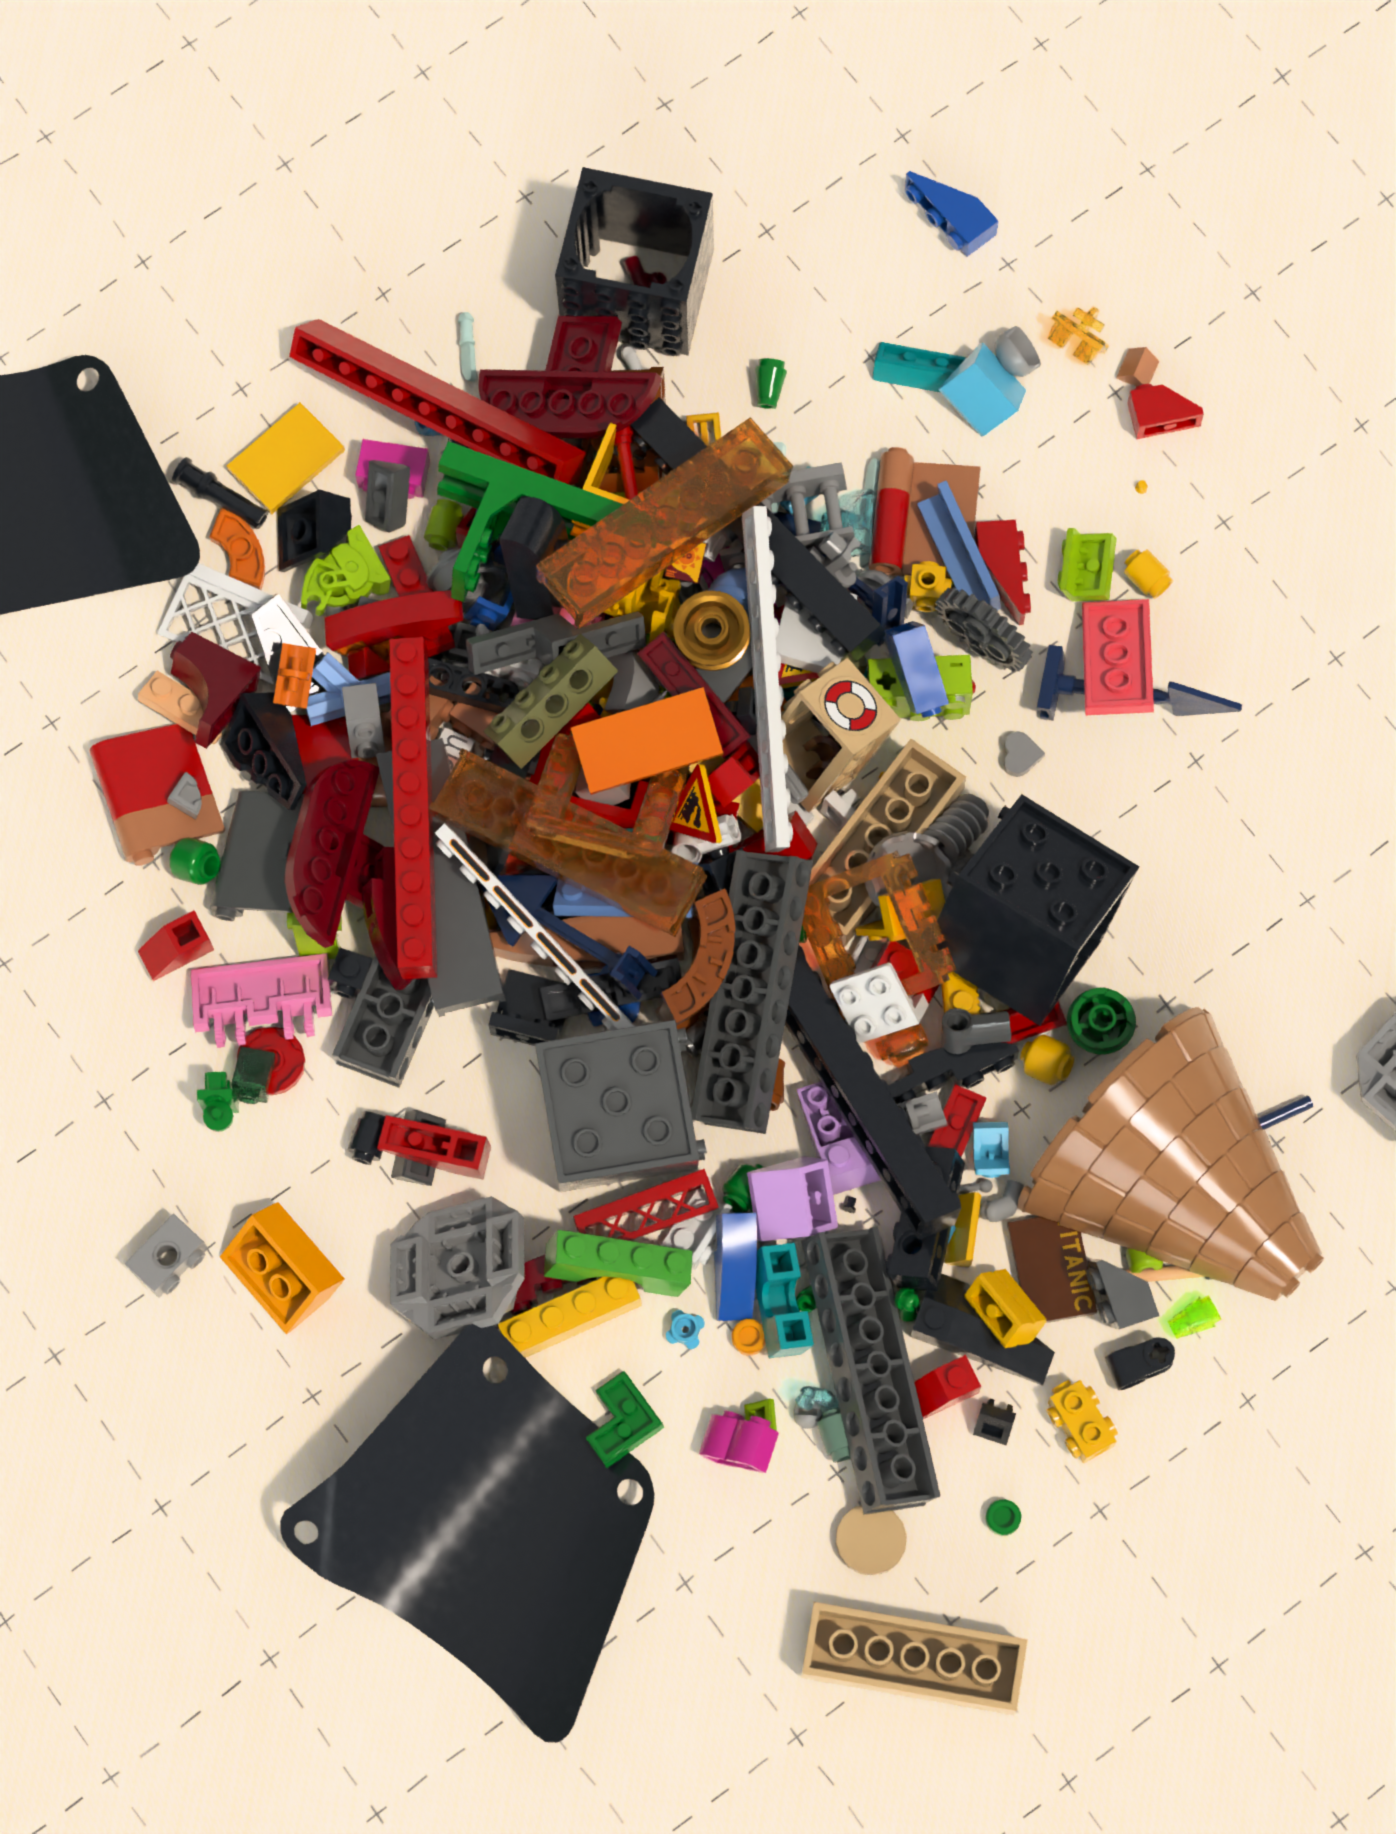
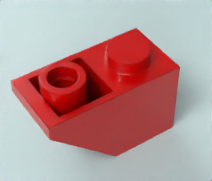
M195 910L164 925L138 950V953L152 980L155 981L214 951V948Z

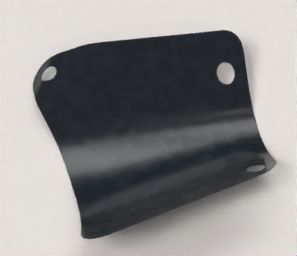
M86 354L74 356L29 371L0 375V615L182 578L192 573L200 560L198 541L110 367L103 360ZM86 368L95 369L99 375L97 385L90 391H82L77 385L79 374Z
M470 1324L462 1330L352 1456L330 1477L284 1511L280 1519V1531L288 1549L317 1575L386 1608L414 1626L484 1681L519 1716L534 1735L544 1742L558 1743L565 1739L574 1727L654 1507L655 1493L649 1472L630 1452L606 1468L586 1439L588 1435L599 1427L558 1392L493 1325L481 1328ZM490 1357H499L507 1365V1376L501 1383H491L484 1376L483 1366ZM632 1479L640 1484L643 1494L637 1504H625L618 1497L617 1488L623 1480ZM309 1521L316 1525L318 1537L314 1542L303 1544L297 1539L294 1529L299 1522Z

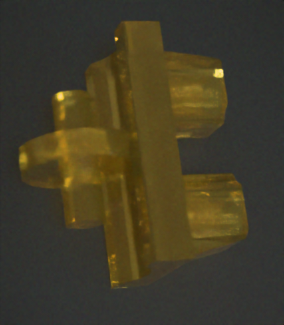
M1095 306L1091 307L1087 313L1079 307L1075 309L1073 316L1081 321L1080 325L1059 311H1056L1051 318L1055 323L1047 339L1063 349L1072 335L1080 338L1082 341L1073 353V356L1086 365H1089L1100 352L1105 354L1110 347L1105 341L1088 331L1091 327L1100 333L1105 327V324L1096 319L1100 310Z

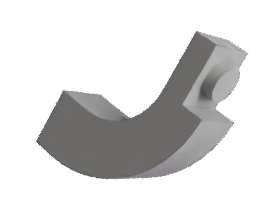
M639 649L607 658L618 670L614 675L613 686L604 708L605 711L612 715L649 704L659 694L660 685L655 682L657 677L637 654L641 651Z

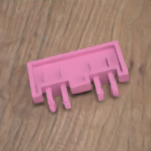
M327 953L191 970L193 1026L195 1033L210 1031L209 1018H214L217 1048L225 1047L226 1035L224 1025L236 1024V1041L238 1045H245V1014H247L249 1026L279 1023L278 1010H282L286 1040L294 1039L295 1030L292 1018L294 1016L304 1015L305 1021L303 1024L307 1037L315 1036L313 1006H316L318 1018L332 1016Z

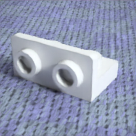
M697 1188L687 1205L696 1209L708 1205L709 1201L706 1193ZM717 1201L719 1209L673 1225L660 1246L691 1250L692 1269L695 1271L700 1263L706 1265L716 1250V1247L712 1246L717 1238L716 1215L733 1213V1206L728 1203L723 1205ZM684 1208L681 1214L688 1212L689 1210Z

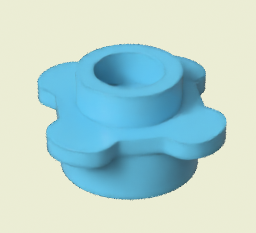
M682 1310L673 1312L671 1315V1329L666 1332L667 1341L670 1344L677 1342L685 1344L688 1349L697 1348L700 1343L698 1339L699 1332L705 1326L704 1319L699 1315L684 1314ZM688 1327L689 1331L687 1333L682 1332V1328Z

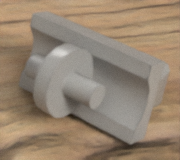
M835 531L828 534L818 546L826 557L814 546L808 549L845 588H849L855 583L857 565L854 562H850L851 552L861 544L855 537L845 542Z
M937 1091L897 1104L906 1112L908 1123L915 1134L921 1135L948 1126Z

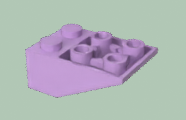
M821 1082L796 1089L817 1158L828 1160L833 1195L880 1181V1177Z

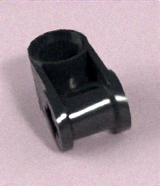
M1156 1337L1107 1355L1105 1361L1117 1390L1129 1389L1147 1379L1167 1372L1173 1365L1175 1349L1166 1338ZM1157 1348L1160 1353H1167L1164 1363H1160L1157 1358L1151 1360L1150 1357L1153 1355V1349Z

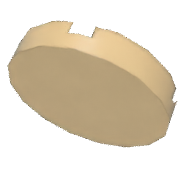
M862 1505L854 1507L842 1518L837 1528L836 1545L840 1558L848 1568L862 1575H877L890 1571L899 1563L906 1549L907 1535L903 1522L894 1511L864 1515Z

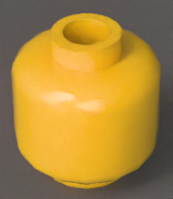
M1043 1034L1037 1036L1032 1042L1027 1041L1020 1055V1059L1024 1061L1023 1068L1025 1074L1048 1085H1054L1060 1080L1065 1081L1074 1065V1056L1071 1055L1070 1047L1059 1040Z

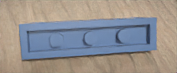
M947 480L937 484L938 495L917 503V506L938 554L946 567L949 578L952 579L953 586L959 592L963 589L969 596L974 594L979 601L985 600L986 603L996 608L997 611L1001 610L1000 595Z

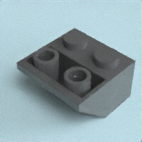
M1092 1259L1088 1261L1090 1269L1085 1270L1091 1289H1096L1102 1302L1097 1303V1308L1103 1323H1107L1111 1328L1120 1330L1160 1316L1147 1281L1105 1260Z

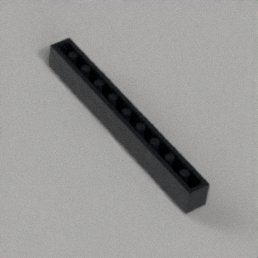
M658 397L635 422L630 424L635 432V435L632 437L633 441L644 453L650 450L656 456L653 461L665 475H668L670 472L673 473L678 479L675 484L685 496L689 498L693 494L700 501L697 504L699 510L709 520L715 517L722 524L719 530L731 543L737 540L744 547L742 513L753 506L765 505ZM767 508V517H770L772 523L771 535L769 536V550L774 555V566L771 570L772 584L776 588L781 585L788 592L785 598L798 612L803 608L810 615L807 621L820 635L825 631L833 639L830 645L842 658L848 655L856 663L885 636L881 624ZM743 548V549L741 550V553L745 556V552H744V548Z
M798 945L785 1026L918 1240L954 1226L961 1210V1202L957 1193L949 1189L943 1179L940 1166L933 1162L927 1154L923 1139L912 1130L908 1123L906 1112L895 1103L887 1082L878 1076L870 1055L861 1049L856 1041V1034L853 1028L844 1022L839 1014V1007L832 997L829 998L823 988L819 974L816 971H812L806 961L804 950Z

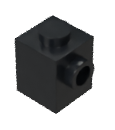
M339 948L328 977L334 993L347 999L357 998L373 959Z

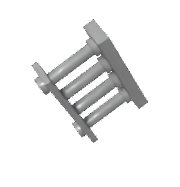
M842 462L784 472V479L741 480L771 512V505L773 503L791 501L796 530L795 537L807 549L814 546L821 554H824L818 546L833 531L845 542L855 537L853 526L843 528L837 495L839 491L847 490ZM822 494L825 498L829 530L810 534L804 499ZM737 540L733 543L729 541L730 548L719 550L724 572L731 568H746L745 556L741 553L744 547Z

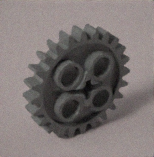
M953 587L952 590L947 588L935 602V609L939 611L937 615L944 619L942 622L944 625L952 629L950 632L958 635L960 642L967 643L970 650L981 658H988L993 665L998 663L1004 670L1008 668L1012 672L1015 670L1020 672L1032 658L1031 654L1033 651L1029 649L1031 645L1024 641L1026 637L1016 631L1018 628L1007 622L1008 618L1000 616L997 609L986 603L985 600L979 601L974 594L969 596L963 589L959 592Z

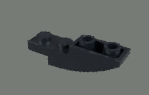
M998 1042L972 1045L968 1051L962 1054L949 1053L943 1047L923 1053L908 1060L907 1070L910 1075L888 1085L891 1096L895 1103L899 1104L917 1098L916 1094L926 1089L929 1092H933L942 1088L948 1083L946 1080L948 1078L952 1080L954 1085L956 1084L961 1087L965 1085L967 1089L972 1088L985 1080L984 1075L994 1070L999 1074L1012 1068L1015 1065L1014 1061L1018 1059L1019 1049L1016 1044Z

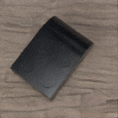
M521 496L499 540L517 618L536 620L558 614L562 608L566 607L567 578L572 568L577 570L578 568L573 563V544L571 540H568L565 522L560 513L552 505L541 499Z

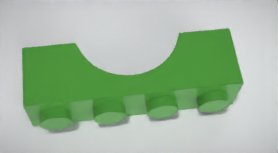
M557 1230L546 1243L544 1277L576 1282L593 1277H617L638 1283L646 1293L679 1297L691 1284V1250Z

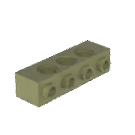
M579 634L564 647V650L549 665L540 671L539 676L526 689L521 690L516 695L515 700L502 713L492 719L490 725L483 732L508 758L522 769L618 670L593 643Z

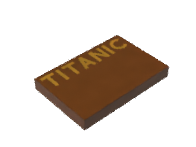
M1043 1217L1008 1222L1007 1227L1019 1286L1047 1319L1046 1323L1097 1314L1094 1293L1085 1273V1270L1088 1269L1081 1232L1060 1226L1059 1222Z

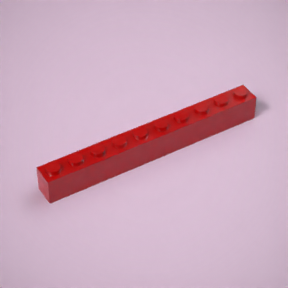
M321 319L295 327L289 354L290 358L474 451L569 485L579 481L585 451Z
M424 637L389 639L397 964L402 979L436 978L437 947L428 649Z

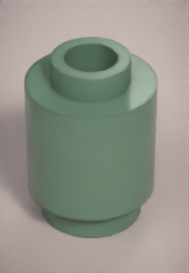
M834 1408L822 1413V1420L817 1422V1426L827 1456L832 1457L833 1463L851 1459L840 1408Z

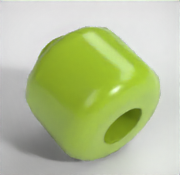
M1131 1248L1126 1250L1128 1267L1132 1273H1141L1142 1270L1147 1268L1159 1270L1163 1267V1261L1146 1255L1144 1252Z

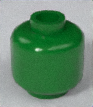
M190 837L181 839L176 843L169 856V866L172 874L179 880L197 885L207 884L219 872L221 864L218 851L213 844Z
M747 1163L740 1164L722 1186L723 1201L725 1204L728 1203L733 1206V1212L753 1213L747 1172L764 1168V1166L760 1164H755L754 1166Z

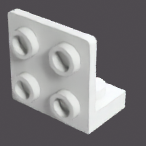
M885 963L832 981L830 984V989L842 1013L856 1034L858 1044L919 1024L929 1006L923 993L913 997L907 995L891 963Z

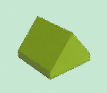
M770 1398L744 1405L745 1420L749 1421L751 1416L766 1419L771 1422L770 1428L777 1431L774 1399Z

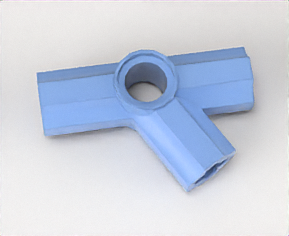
M327 652L314 665L312 678L326 691L310 695L307 709L305 710L311 726L345 716L342 687L376 683L379 706L390 703V672L359 681Z

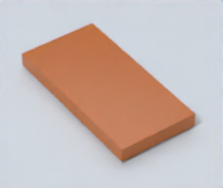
M704 687L570 727L591 795L724 755Z

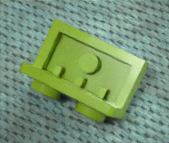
M1067 528L1066 539L1062 542V555L1064 558L1062 570L1058 573V586L1072 602L1109 600L1117 541L1113 533L1080 534L1075 528Z

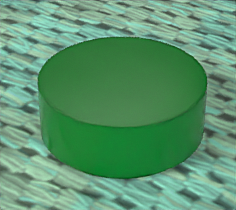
M1007 1499L993 1502L985 1516L987 1527L998 1536H1009L1016 1532L1022 1519L1019 1507Z

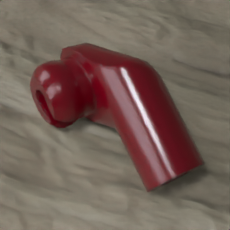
M631 256L624 261L625 268L633 285L650 288L652 282L659 284L667 282V277L660 271L658 273L653 272L652 274L645 272L638 256Z

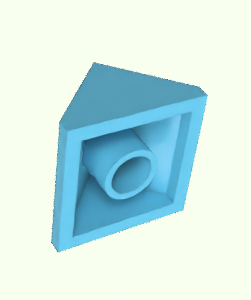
M983 342L974 349L938 388L981 437L1018 412L1026 393V389L1003 368L998 358Z

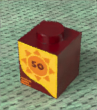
M683 531L681 537L673 536L665 573L666 577L700 583L709 544L701 542L702 535Z

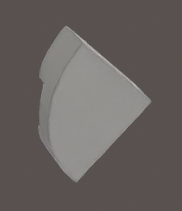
M185 772L168 797L167 803L195 820L202 805L201 794L196 780Z

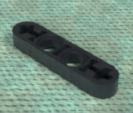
M428 658L429 678L436 672H442L449 678L448 682L442 686L434 685L429 679L430 695L500 714L515 700L516 695L520 692L518 686L510 680L485 673L474 675L467 668ZM475 681L482 689L475 695H469L463 691L462 686L466 682ZM487 686L491 687L489 699L485 698L487 693ZM503 692H508L509 698L505 702H500L499 696Z

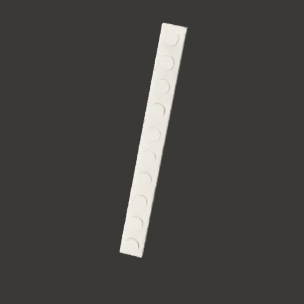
M753 506L742 513L755 713L757 719L765 852H780L790 847V842L793 838L792 824L788 822L787 808L790 806L791 796L785 782V774L788 770V758L783 753L786 726L784 720H781L780 706L783 703V689L779 686L778 681L781 656L779 652H776L779 624L778 620L774 618L773 604L776 601V587L772 584L771 580L774 555L769 550V536L771 535L772 523L770 517H767L766 506Z

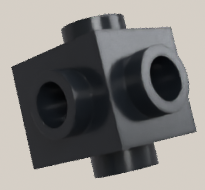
M726 846L708 852L710 857L698 863V879L706 897L724 888L729 896L736 850H743L742 847L729 849Z

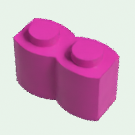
M724 1411L723 1416L712 1414L698 1455L717 1464L766 1473L779 1432L770 1428V1421L757 1416H751L748 1421L744 1420L742 1415L731 1411Z

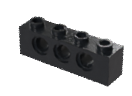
M925 1146L931 1160L940 1166L943 1179L949 1189L954 1190L958 1195L965 1162L957 1150ZM901 1213L900 1220L895 1223L893 1229V1239L895 1241L893 1251L886 1260V1272L898 1288L910 1287L916 1290L938 1291L951 1227L918 1240ZM922 1246L917 1253L911 1254L913 1249Z

